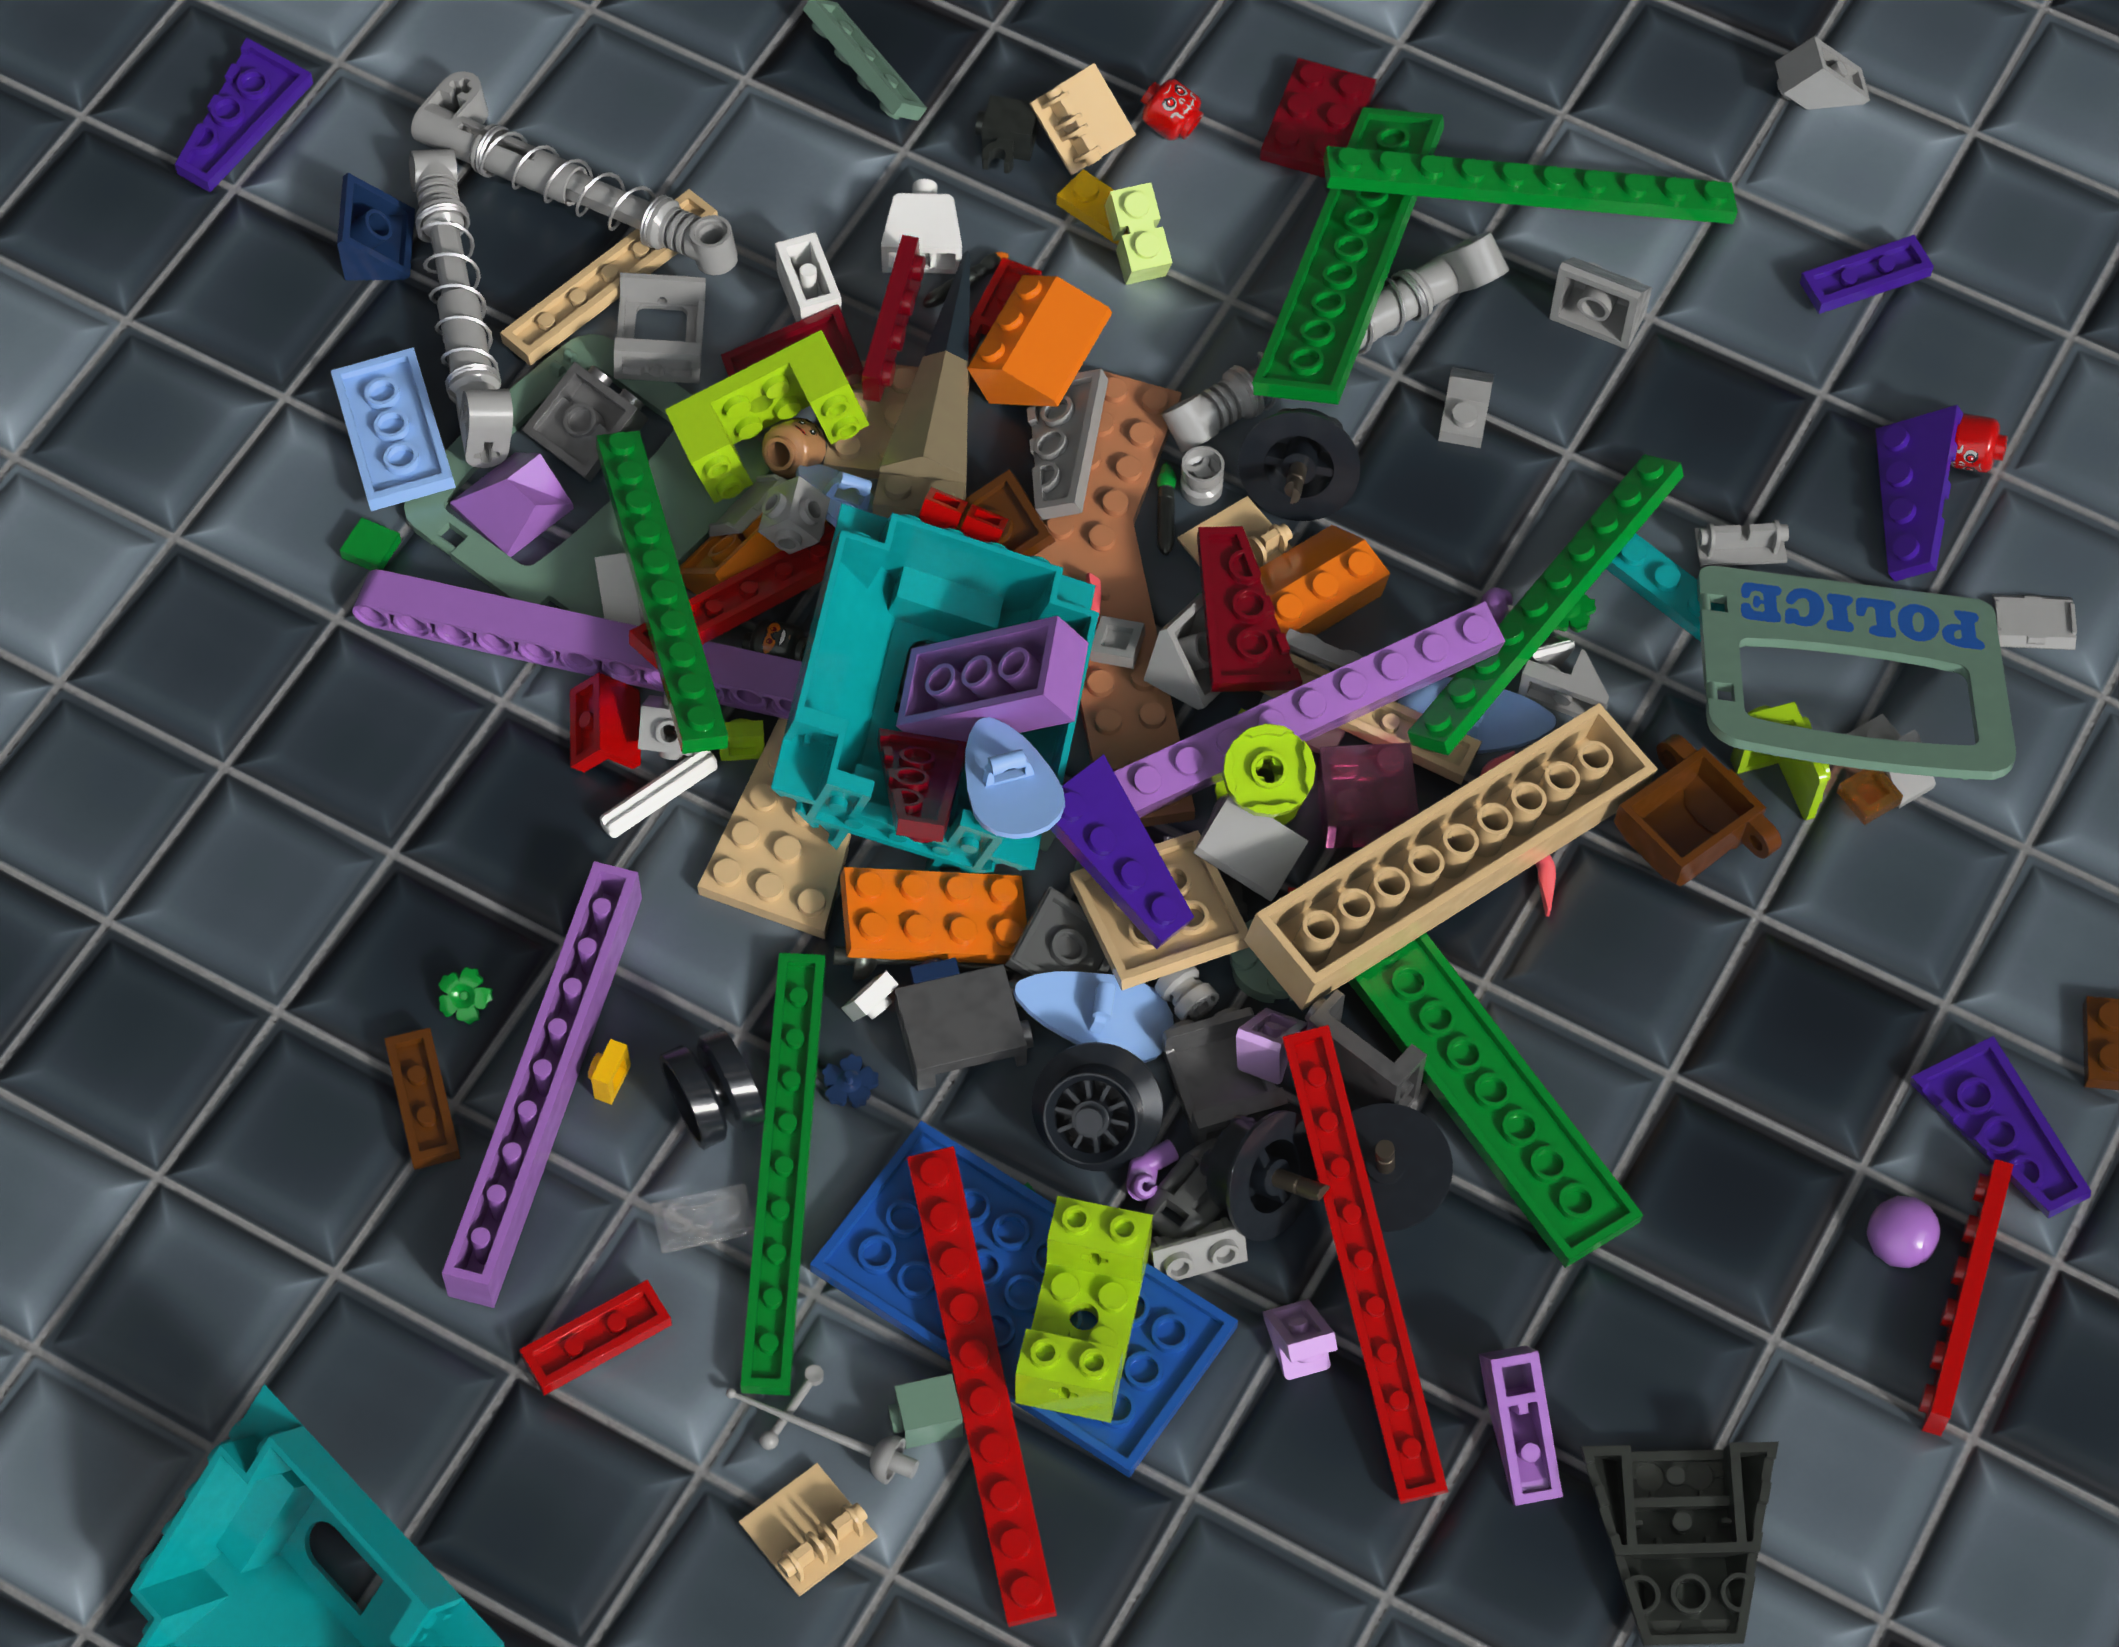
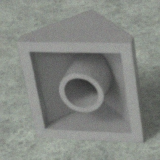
M1202 593L1198 594L1159 631L1143 680L1197 710L1205 708L1220 693L1211 692Z
M1225 794L1215 803L1193 853L1271 902L1307 845L1308 840L1274 818L1254 816L1238 807L1229 794Z

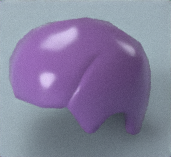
M1895 1196L1880 1203L1875 1208L1868 1221L1867 1238L1874 1254L1889 1266L1911 1268L1918 1266L1920 1263H1925L1931 1258L1940 1240V1226L1937 1216L1929 1205L1916 1197Z

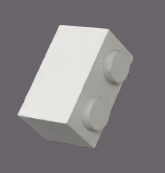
M816 232L775 243L777 274L795 321L803 320L837 304L842 311L841 295Z

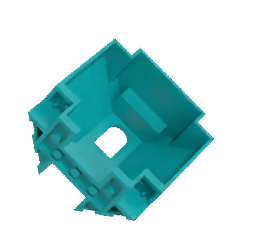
M841 503L771 789L780 797L786 796L794 799L797 802L795 811L813 828H819L820 824L829 833L828 843L836 850L846 835L850 833L927 857L924 871L939 872L940 868L960 867L961 873L994 872L996 864L1012 866L1019 871L1035 870L1042 833L1030 838L1010 839L996 836L982 828L973 815L968 798L965 765L943 842L920 843L911 840L909 837L896 835L877 745L879 728L901 731L896 727L898 713L894 712L907 653L912 646L918 643L934 644L1059 616L1089 643L1075 722L1022 732L1020 734L1039 752L1051 767L1062 786L1099 612L1091 610L1096 585L1062 575L1063 568L1050 564L1045 558L1025 556L1010 551L999 543H985L967 537L956 529H942L924 523L913 515H899L892 512L890 517L886 518Z
M265 1384L245 1416L231 1428L228 1435L230 1440L221 1442L209 1453L207 1467L200 1478L186 1490L184 1504L177 1515L171 1518L163 1527L162 1539L155 1550L140 1564L139 1569L141 1573L130 1589V1592L133 1594L130 1601L148 1620V1623L142 1630L144 1636L137 1647H505L504 1642ZM319 1521H324L334 1526L383 1579L382 1584L364 1611L354 1603L314 1558L310 1548V1533L314 1525Z

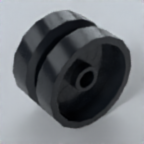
M721 1027L698 1038V1058L683 1045L661 1054L659 1058L661 1069L674 1103L693 1139L703 1150L726 1139L728 1129L726 1118L732 1126L742 1132L764 1122L765 1119L763 1105L752 1076L733 1040Z

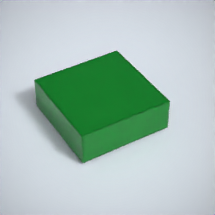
M361 517L340 549L341 558L370 571L375 569L383 570L402 542L400 533Z

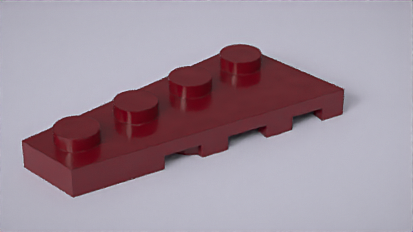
M902 235L862 372L864 400L880 402L885 387H891L893 384L896 362L894 361L898 351H902L906 327L910 316H912L925 270L926 257L920 255L918 237Z
M1243 526L1198 527L1197 544L1211 692L1293 690L1301 686L1303 680L1298 668L1294 667L1289 654L1290 647L1285 634L1280 631L1274 615V605L1270 595H1266L1260 579L1261 572Z
M879 728L877 745L896 835L906 836L920 843L943 842L965 765L967 742Z

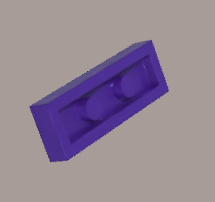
M1911 235L1802 272L1799 283L1818 314L1930 277L1934 265L1915 235Z

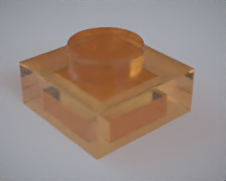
M1863 769L1841 782L1837 790L1839 796L1864 825L1900 805L1903 794L1883 771Z

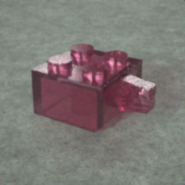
M1411 743L1320 747L1317 782L1325 848H1363L1419 814Z

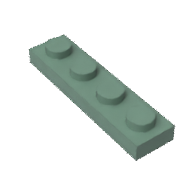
M809 0L804 6L803 11L813 21L812 28L832 43L836 48L834 50L835 55L842 62L850 65L858 74L857 81L878 97L881 101L879 104L880 108L894 119H900L901 117L919 121L927 107L838 3L828 0Z

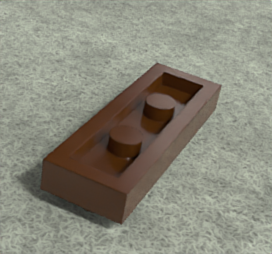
M431 1028L384 1038L414 1170L461 1159Z

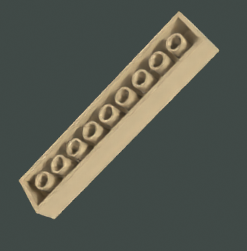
M1598 703L1257 912L1244 941L1298 1007L1304 1010L1319 998L1325 997L1617 813L1620 804L1650 784L1658 769L1605 708Z

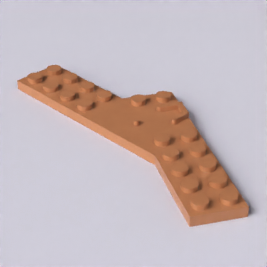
M1103 371L1108 378V384L1083 511L1080 514L1043 520L1054 537L1055 542L1034 556L1045 558L1050 564L1062 567V575L1083 582L1086 581V574L1089 572L1099 578L1101 581L1100 618L1101 616L1141 622L1145 625V637L1134 669L1092 662L1089 659L1080 700V709L1091 763L1104 754L1113 771H1116L1180 741L1171 696L1143 681L1158 635L1134 524L1170 433L1161 413L1182 401V393ZM1192 794L1141 817L1140 820L1144 827L1194 820L1195 808Z

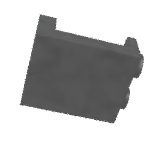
M1004 964L895 989L896 1013L917 1091L936 1087L935 1075L1010 1057L1015 1058L1017 1067L1027 1064V1048L1033 1047L1032 1033L1028 1020H1019L1016 1008L1021 1007V1005L1015 1000L1013 995L1017 981L1016 979L1008 981Z
M1336 989L1327 1000L1323 997L1319 998L1306 1014L1305 1020L1308 1021L1307 1030L1329 1025L1347 1096L1361 1107L1379 1103H1392L1409 1107L1419 1097L1427 1054L1411 1044L1395 1062H1392L1341 1023L1345 998L1342 992Z
M1251 1007L1240 1010L1237 1008H1227L1219 1011L1212 1018L1197 1022L1192 1020L1180 1021L1163 1032L1162 1055L1195 1146L1220 1136L1229 1126L1231 1120L1237 1115L1260 1120L1272 1112L1288 1110L1289 1103L1283 1087L1276 1088L1275 1083L1242 1072L1237 1067L1236 1034L1239 1027L1255 1016Z

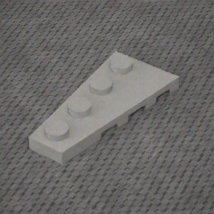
M1102 369L1077 373L1058 407L1030 406V408H1027L1028 422L1032 427V439H1029L1030 452L1034 456L1035 467L1032 468L1035 509L1043 520L1080 514L1083 511L1108 384V378Z

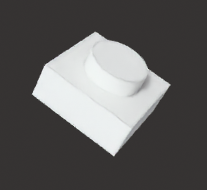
M886 971L869 981L841 1009L853 1022L866 1015L874 1019L893 1002L888 995L899 984Z

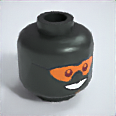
M762 620L756 625L753 633L747 632L745 634L742 649L802 662L808 638L804 637V633L798 625Z

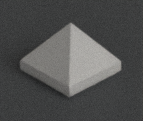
M1560 635L1549 637L1529 660L1539 664H1551L1559 669L1575 649L1574 641Z

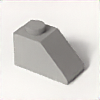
M1815 36L1775 61L1779 76L1777 87L1785 99L1793 100L1807 110L1864 105L1870 101L1862 68Z

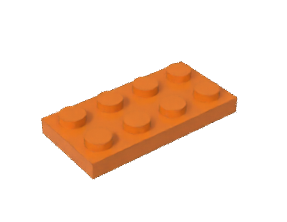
M844 867L840 874L846 954L848 958L926 961L934 958L946 960L956 957L957 962L1005 964L1027 925L1023 882L1020 875Z

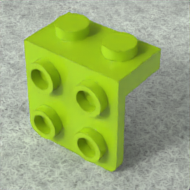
M1795 701L1772 708L1767 705L1760 706L1747 713L1757 719L1812 729L1809 719L1806 716H1801ZM1733 748L1730 761L1736 774L1778 763L1803 819L1815 818L1819 804L1823 800V793L1827 782L1831 777L1829 764Z

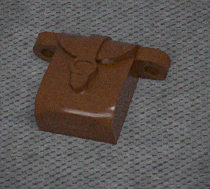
M1672 734L1657 745V755L1668 771L1620 804L1614 819V823L1623 838L1663 878L1678 886L1691 881L1729 850L1736 849L1741 844H1744L1755 856L1762 859L1770 856L1782 845V839L1777 828L1764 816L1767 807L1743 785L1744 781L1732 769L1728 770L1704 746L1696 750L1679 734Z

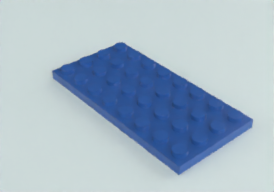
M920 1121L812 1260L810 1272L951 1362L907 1157L954 1146L1010 1401L1130 1478L1237 1329L1238 1320L1147 1263L1111 1423L1015 1403V1373L1026 1328L1031 1329L1047 1264V1238L1055 1204L925 1122ZM1078 1311L1070 1318L1071 1324L1080 1330L1091 1329L1098 1322L1096 1316L1089 1311Z

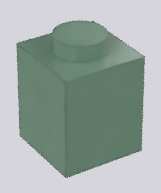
M952 1374L894 1386L895 1404L887 1405L893 1434L902 1432L903 1438L906 1440V1449L963 1437V1417Z

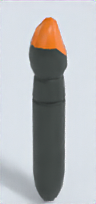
M1001 251L994 252L984 257L980 263L970 267V287L987 275L994 274L1002 258L1008 259L1009 255ZM954 278L928 293L923 301V306L933 308L943 304Z

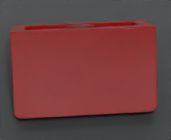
M598 672L570 689L571 768L585 773L607 759L630 769H635L641 765V750L638 749L640 692L637 688Z

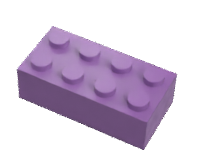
M1053 616L912 648L896 727L903 732L967 742L974 724L979 719L986 717L995 718L1019 733L1075 722L1089 643L1059 616Z

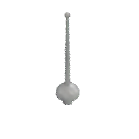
M729 1388L726 1391L728 1398L741 1400L869 1456L872 1475L877 1481L885 1485L891 1481L895 1473L912 1479L917 1472L919 1460L903 1454L906 1444L905 1438L896 1435L887 1436L873 1447L736 1393L733 1388Z

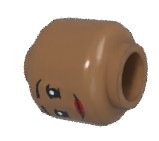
M796 417L772 426L762 441V455L766 465L774 474L783 478L792 479L796 477L795 472L800 465L808 467L821 464L826 454V441L822 431L815 423L806 418Z

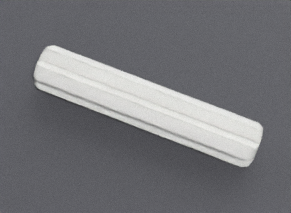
M711 751L694 752L691 756L686 757L603 813L599 818L603 830L611 838L618 837L705 778L718 767L714 754Z

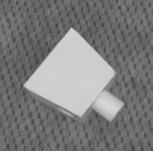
M930 179L916 180L912 185V193H898L893 196L881 241L882 272H892L902 235L919 238L920 255L926 257L924 273L956 274L962 259V242L954 197L949 194H937V184Z

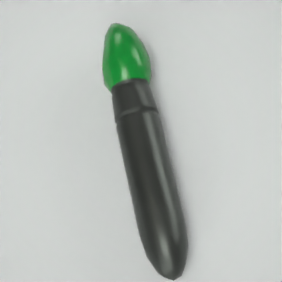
M1164 463L1157 477L1156 484L1158 488L1157 545L1159 551L1167 556L1172 551L1174 545V488L1176 486V474L1172 466Z

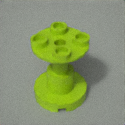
M1263 724L1248 728L1233 741L1224 757L1223 780L1215 785L1217 800L1221 796L1229 794L1238 807L1254 816L1274 818L1283 825L1290 823L1314 784L1316 765L1310 747L1304 740L1302 741L1297 735L1293 734L1294 731L1285 726Z

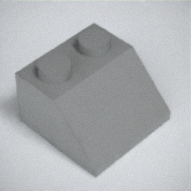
M1572 257L1563 261L1559 267L1549 319L1628 350L1647 313L1652 287L1642 284L1634 278L1624 277L1603 269L1598 264Z

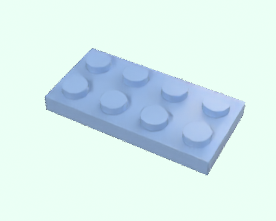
M414 347L330 370L371 511L455 488Z

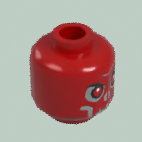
M1168 79L1162 85L1154 82L1141 99V102L1146 105L1143 110L1142 120L1167 140H1175L1179 137L1185 140L1204 115L1200 111L1202 103L1200 97L1176 79Z
M1963 413L1960 425L1957 426L1955 442L1958 445L1956 459L1951 461V467L1987 473L1992 469L1995 460L2003 461L2008 436L2000 434L1999 422L1994 418Z

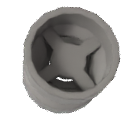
M1198 446L1188 450L1183 456L1180 492L1187 502L1197 506H1206L1216 502L1222 495L1225 462L1223 456L1217 450L1208 446Z
M1195 966L1160 977L1155 984V991L1166 1002H1172L1175 1006L1174 1014L1180 1021H1198L1208 1014L1219 1000V994L1212 985L1199 980V970Z

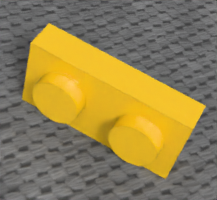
M1083 169L1057 194L1056 205L1118 246L1120 240L1113 241L1104 207L1110 191H1114V189Z

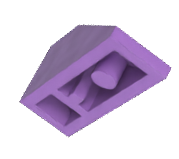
M1525 1345L1479 1354L1487 1405L1513 1505L1517 1506L1563 1497L1539 1352Z

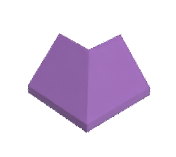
M524 452L512 454L450 502L451 508L480 535L510 557L574 509L573 503L540 453Z

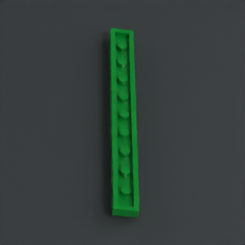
M1327 146L1323 157L1326 187L1333 189L1733 224L1738 213L1733 186L1730 182Z
M640 431L596 435V450L682 754L726 749L728 748V732Z
M1646 454L1640 458L1498 625L1506 641L1498 654L1459 671L1408 730L1407 733L1411 745L1447 756L1453 751L1684 477L1680 462Z
M779 953L740 1385L741 1393L790 1396L826 969L825 955Z

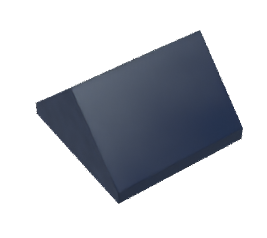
M346 173L342 179L337 239L345 280H406L410 277L415 209L350 173Z

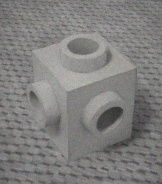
M800 476L769 488L767 498L762 505L763 514L758 532L773 542L777 548L789 555L820 542L824 534V523L830 498Z
M665 693L664 697L649 695L641 705L638 749L659 752V757L664 759L682 760L693 753L682 754Z

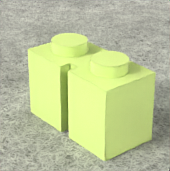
M1152 183L1110 191L1104 207L1113 241L1120 240L1116 252L1125 285L1166 276L1173 262L1163 226L1156 228L1161 217Z

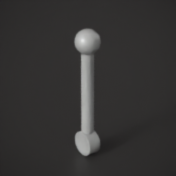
M810 1365L805 1369V1381L785 1408V1412L793 1415L811 1387L822 1383L824 1371L820 1366ZM778 1418L770 1431H765L761 1434L759 1438L760 1445L766 1450L774 1449L779 1442L778 1435L788 1421Z

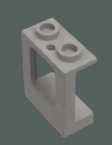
M620 272L617 336L614 341V379L700 384L706 278ZM641 309L678 310L685 312L687 315L685 342L634 339L637 312Z

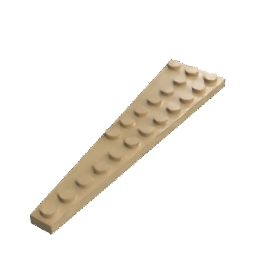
M779 718L697 886L698 893L701 896L825 939L838 893L840 874L843 865L846 863L851 834L848 833L836 850L828 843L829 833L820 824L819 828H813L795 811L797 802L794 799L786 796L780 797L771 789L788 719Z

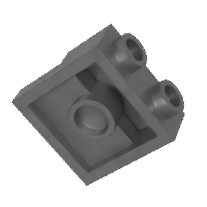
M574 362L522 431L591 482L602 468L596 450V435L640 431L648 421V418L640 411L644 403L626 389H623L620 394L616 393L609 387L613 380L592 365L587 371Z

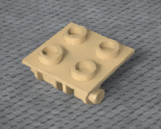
M1095 63L1029 103L1071 176L1086 166L1094 164L1102 156L1136 135Z
M1246 496L1177 537L1179 543L1199 565L1198 527L1243 526L1260 568L1292 549L1288 541L1293 538L1290 528L1284 523L1280 526L1277 524L1272 525L1252 500Z
M818 1463L738 1521L798 1597L878 1538V1535L865 1521L868 1519V1516L864 1509L857 1502L852 1505Z

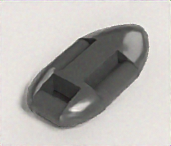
M1219 1136L1200 1143L1185 1153L1157 1186L1155 1195L1149 1198L1145 1207V1213L1153 1215L1152 1230L1161 1237L1165 1236L1171 1239H1179L1186 1236L1188 1238L1195 1237L1196 1232L1212 1223L1223 1211L1210 1198L1206 1176L1202 1175L1200 1171L1202 1156L1207 1150L1213 1149ZM1165 1207H1168L1185 1219L1181 1227L1162 1214Z

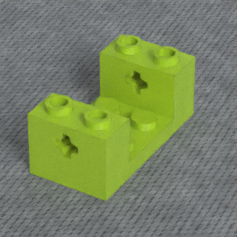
M822 330L665 409L691 465L714 504L723 499H731L739 495L743 489L753 485L734 444L757 436L763 429L781 420L795 417L806 407L811 405L831 445L839 440H846L855 436L861 429L870 425Z
M1057 1196L1047 1238V1264L1031 1329L1026 1328L1015 1373V1403L1111 1423L1150 1252L1153 1215ZM1078 1311H1089L1096 1316L1098 1322L1091 1329L1080 1330L1071 1324L1070 1318Z

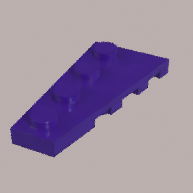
M247 37L240 47L241 55L236 64L231 63L225 74L226 82L218 95L214 94L207 106L208 113L204 121L196 125L175 163L178 175L208 192H211L314 84L311 72Z
M1958 405L1876 428L1888 574L1895 582L1937 569L1945 523L1942 517L1944 500L1949 499L1951 483L1948 477L1951 461H1955L1958 445L1955 442L1957 426L1960 425L1963 417V412Z
M1103 754L1062 785L1065 808L1060 820L1050 830L1157 950L1192 921L1194 915Z
M1994 1035L1911 1076L1910 1084L1992 1164L1995 1159L2014 1164L2010 1182L2047 1218L2090 1198L2091 1189Z

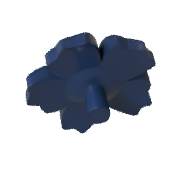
M854 1054L841 1059L840 1068L828 1063L826 1068L822 1070L824 1085L828 1088L824 1094L830 1104L844 1106L849 1099L853 1108L865 1106L867 1100L871 1097L870 1090L879 1085V1074L872 1071L869 1066L862 1068V1057L855 1056Z

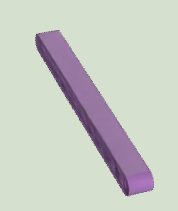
M377 569L371 570L367 574L352 608V613L356 619L373 628L590 676L600 672L626 684L665 692L659 670L629 645V630L637 627L636 625ZM709 641L702 645L720 705L788 719L802 664L801 661Z

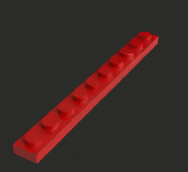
M1325 1025L1283 1036L1318 1180L1320 1183L1330 1187L1323 1196L1399 1501L1401 1504L1448 1493L1330 1027Z
M954 1146L908 1156L907 1160L1007 1624L1009 1627L1055 1617L1058 1615Z

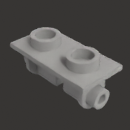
M1773 520L1772 523L1749 524V526H1714L1713 523H1708L1706 528L1694 529L1700 567L1787 563L1784 541L1789 539V528L1787 524H1780L1779 520Z
M1223 1217L1219 1221L1212 1222L1204 1229L1196 1232L1195 1237L1188 1238L1186 1236L1179 1239H1171L1165 1236L1153 1237L1148 1261L1150 1263L1153 1262L1154 1268L1178 1281L1248 1261L1246 1240L1234 1228L1231 1220L1228 1221L1227 1217Z

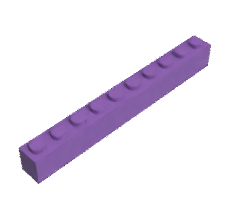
M1486 601L1120 768L1114 771L1139 818L1144 817L1222 781L1224 757L1233 741L1248 728L1263 724L1285 726L1294 731L1293 734L1297 735L1302 741H1309L1498 654L1506 641Z
M593 862L442 1271L449 1297L491 1308L495 1307L642 900L639 875L636 871Z

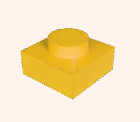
M610 1039L603 1054L598 1052L594 1056L588 1071V1079H591L594 1099L612 1105L631 1067L628 1045Z

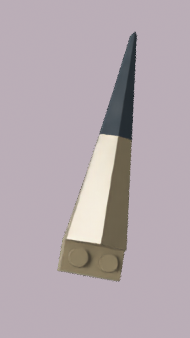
M968 250L962 256L880 464V473L873 500V514L889 518L893 512L899 515L908 514L919 517L923 502L931 487L964 501L966 499L967 367L969 358L970 253Z

